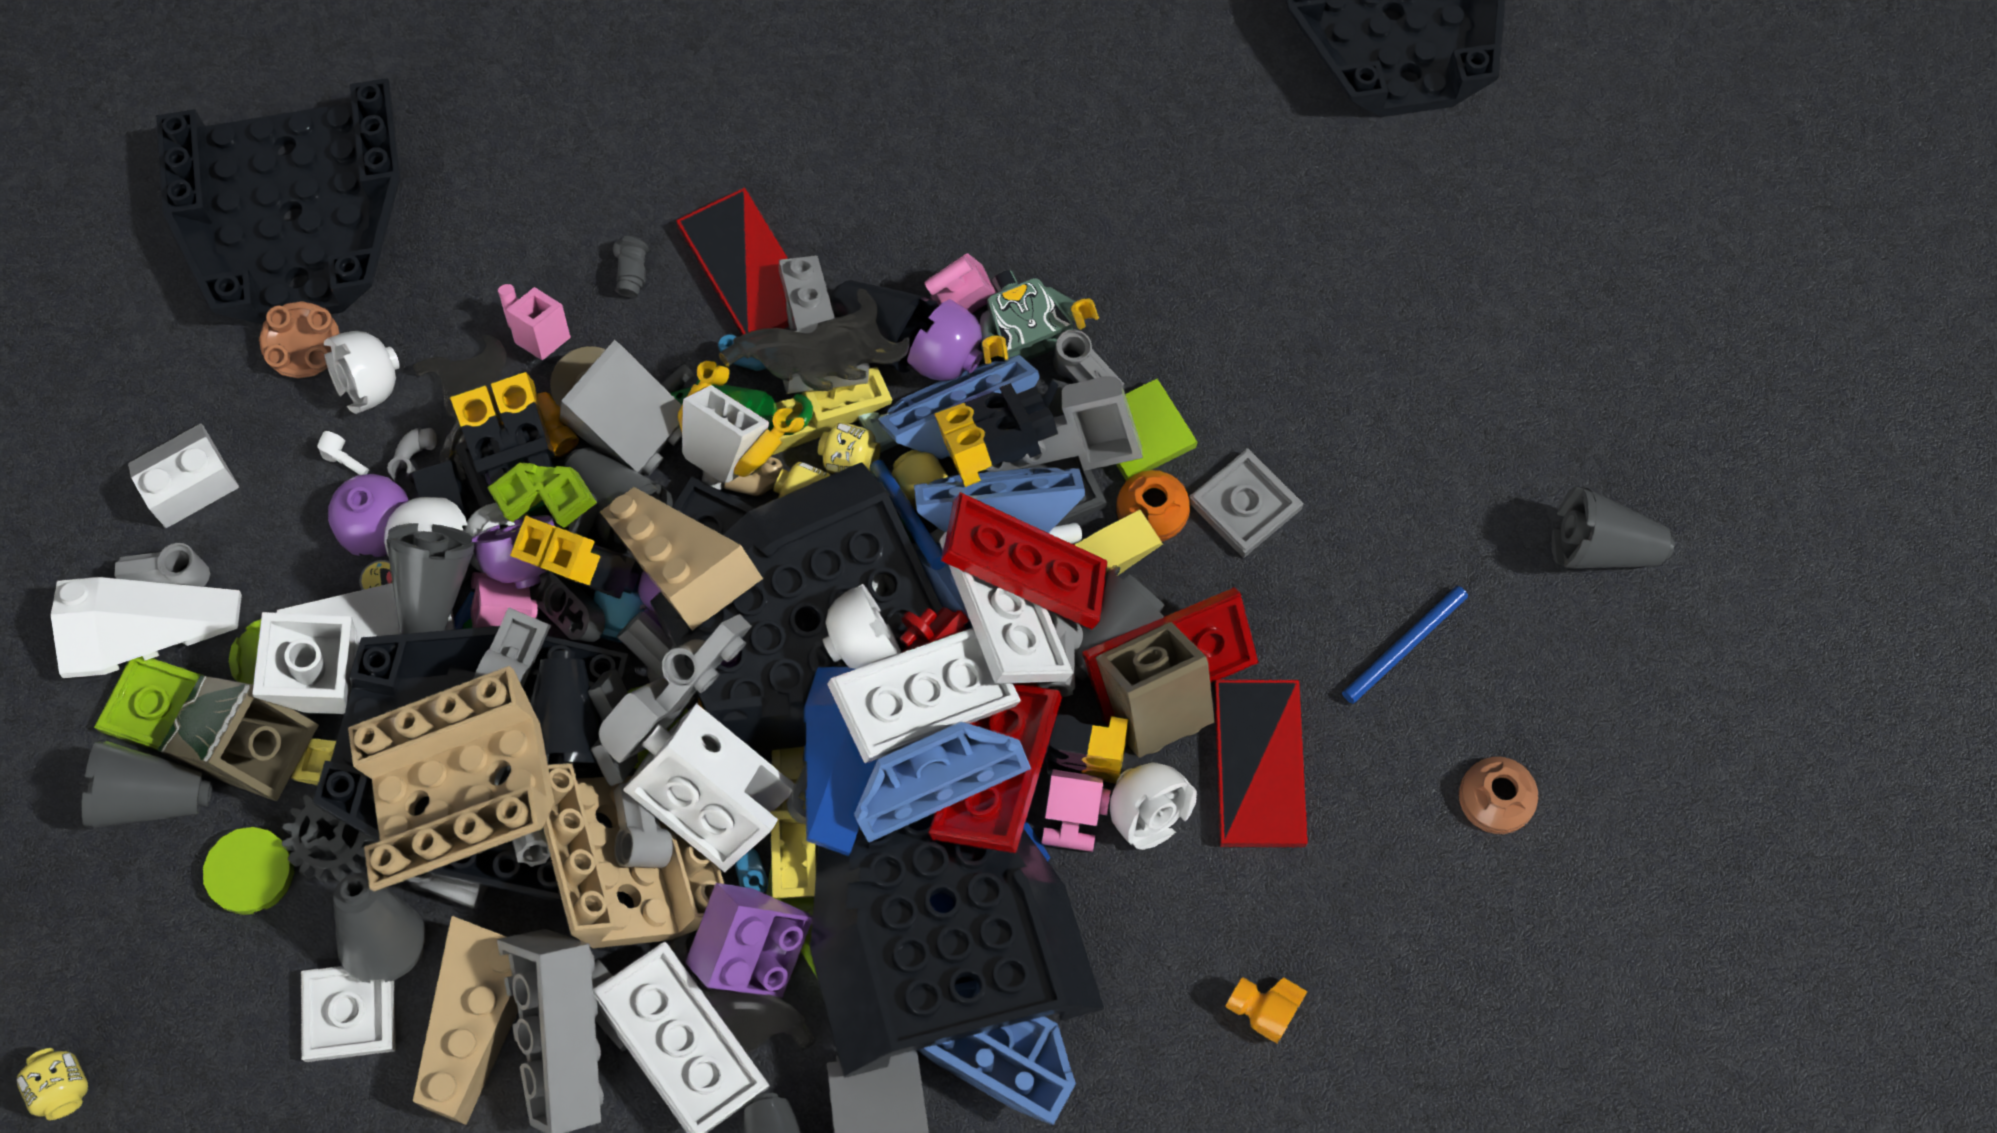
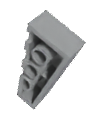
M548 929L497 939L499 954H508L512 976L505 977L504 982L507 996L514 995L520 1017L517 1023L512 1024L515 1041H517L519 1048L527 1057V1062L520 1066L530 1126L544 1133H566L601 1123L600 1106L603 1103V1091L598 1080L597 1065L600 1059V1046L595 1035L594 1019L597 1015L598 1007L592 989V973L595 961L590 950V944Z

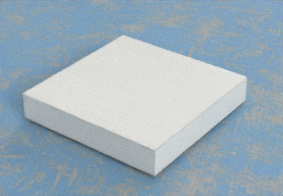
M343 966L301 971L302 1060L312 1062L396 1051L394 981L385 982L384 979L369 980L370 983L361 982L349 975Z

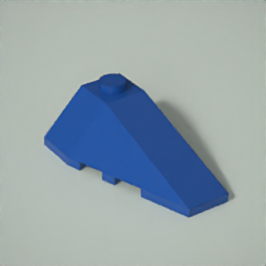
M818 667L804 706V722L806 723V746L804 751L805 761H807V788L805 790L806 841L849 856L860 827L854 813L878 759L864 763L827 685L831 678L856 669L849 667Z

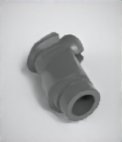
M625 235L613 245V254L618 258L615 291L628 298H637L639 291L646 284V268L644 263L645 255L650 252L648 245L635 236Z

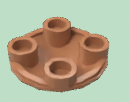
M301 301L288 303L283 306H274L268 311L266 321L261 329L259 337L261 353L267 364L281 375L297 379L312 377L327 369L324 354L332 352L331 346H324V341L340 333L339 327L329 311L316 304Z

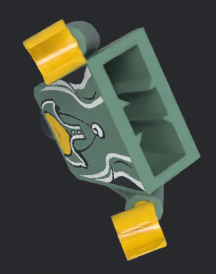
M1010 270L997 274L992 279V284L997 293L987 299V311L981 315L979 322L982 332L980 348L984 353L985 364H991V358L999 356L1000 361H1007L1009 357L1020 355L1028 361L1055 350L1058 337L1067 330H1073V322L1081 330L1086 327L1085 319H1099L1093 300L1085 298L1075 301L1051 287H1045L1036 278L1018 284L1013 272Z

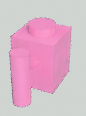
M968 253L924 282L931 293L932 299L938 302L939 306L951 299L966 308L971 314L986 305L987 299L997 293L983 265Z
M504 284L499 287L498 293L506 321L511 328L514 342L540 360H544L571 338L561 303L535 287L520 299L516 297L512 285Z
M472 573L471 588L475 589L470 609L472 628L500 626L508 607L535 619L537 618V600L531 599L529 587L518 589L515 582L502 583L490 578L486 573Z
M1060 770L1052 771L1045 818L1061 820L1062 827L1061 830L1044 827L1043 845L1093 852L1095 835L1079 833L1078 831L1079 824L1097 826L1098 815H1107L1111 790L1102 789L1103 777Z

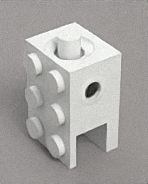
M696 703L669 731H666L659 724L650 731L641 743L649 753L623 790L721 870L726 872L772 831L778 819L770 811H774L789 797L795 784Z

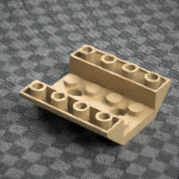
M510 666L348 727L353 767L372 779L380 841L364 847L369 887L373 891L538 831L543 828L555 803L541 725L514 669ZM505 766H511V773L507 780L500 785H495V777L498 771ZM429 796L430 802L425 812L415 816L414 808L417 802L423 797Z
M572 764L548 765L555 803L543 828L571 935L583 942L589 943L591 948H603L673 940L698 930L715 884H724L720 868L660 819V827L667 829L672 837L673 849L668 865L664 868L620 866L616 861L614 849L615 840L620 828L613 791L619 784L628 783L632 776H627L622 783L610 786L605 777L576 779ZM595 814H605L611 820L612 828H606L603 824L599 823ZM617 892L628 894L633 900L634 908H628L620 903Z

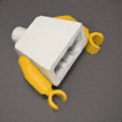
M703 361L698 365L697 377L700 382L698 385L694 384L687 397L683 399V404L677 414L682 432V453L685 459L703 470L702 482L718 490L723 489L725 483L739 476L747 477L752 474L783 443L779 439L785 433L795 434L804 426V419L797 417L787 427L786 418L793 409L782 408L774 413V427L769 431V422L714 387L722 386L727 382L729 369L721 365L717 366L712 361Z

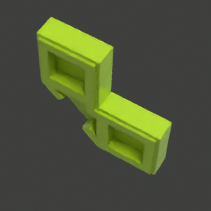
M518 463L487 487L504 517L512 523L543 500L557 524L565 528L597 503L579 473L571 467L556 466L554 468L537 466L531 463Z

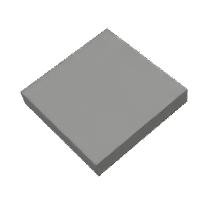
M1248 448L1189 496L1190 505L1243 558L1302 510L1304 505Z

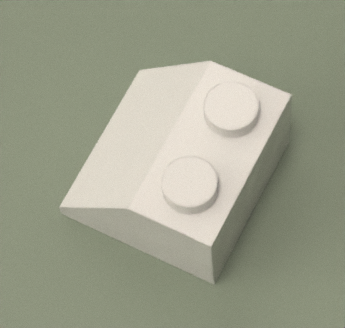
M202 423L128 463L131 479L149 510L165 528L240 488Z
M262 612L253 697L304 713L344 714L351 693L352 685L349 677L354 663L357 637L352 616Z

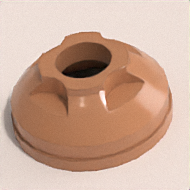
M1490 757L1477 762L1465 773L1459 787V802L1466 817L1476 827L1493 834H1508L1521 829L1532 818L1538 803V788L1534 778L1522 764L1505 757ZM1497 778H1507L1516 789L1515 797L1510 800L1499 799L1492 790L1493 780Z

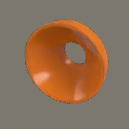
M1156 470L1142 471L1129 478L1118 494L1116 502L1118 520L1141 510L1160 540L1166 541L1177 535L1186 525L1190 512L1188 493L1184 485L1168 473ZM1150 488L1160 489L1165 493L1167 501L1159 507L1149 506L1143 500L1144 492Z

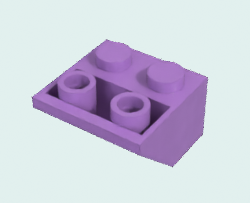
M716 883L685 963L708 988L783 997L813 917L807 912L755 889Z

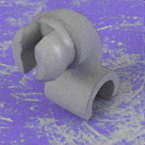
M419 427L413 429L400 440L395 450L394 458L388 463L387 467L388 473L395 483L398 481V472L405 468L407 469L409 480L411 482L414 481L412 472L416 470L410 462V458L423 449L432 450L436 447L437 436L432 428L421 429Z

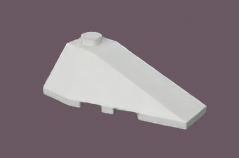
M105 577L57 581L51 610V621L59 674L62 678L105 675L120 670L118 665L120 663L141 656L146 661L159 656L158 650L182 642L189 646L238 628L242 594L240 590Z

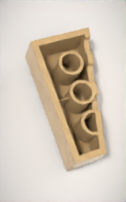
M635 487L615 498L610 505L600 511L625 548L692 631L763 579L740 544Z
M451 916L413 1102L429 1111L466 1125L518 1013V1006L514 995L507 996L504 978L512 976L508 954H499L497 939L505 938L506 936Z

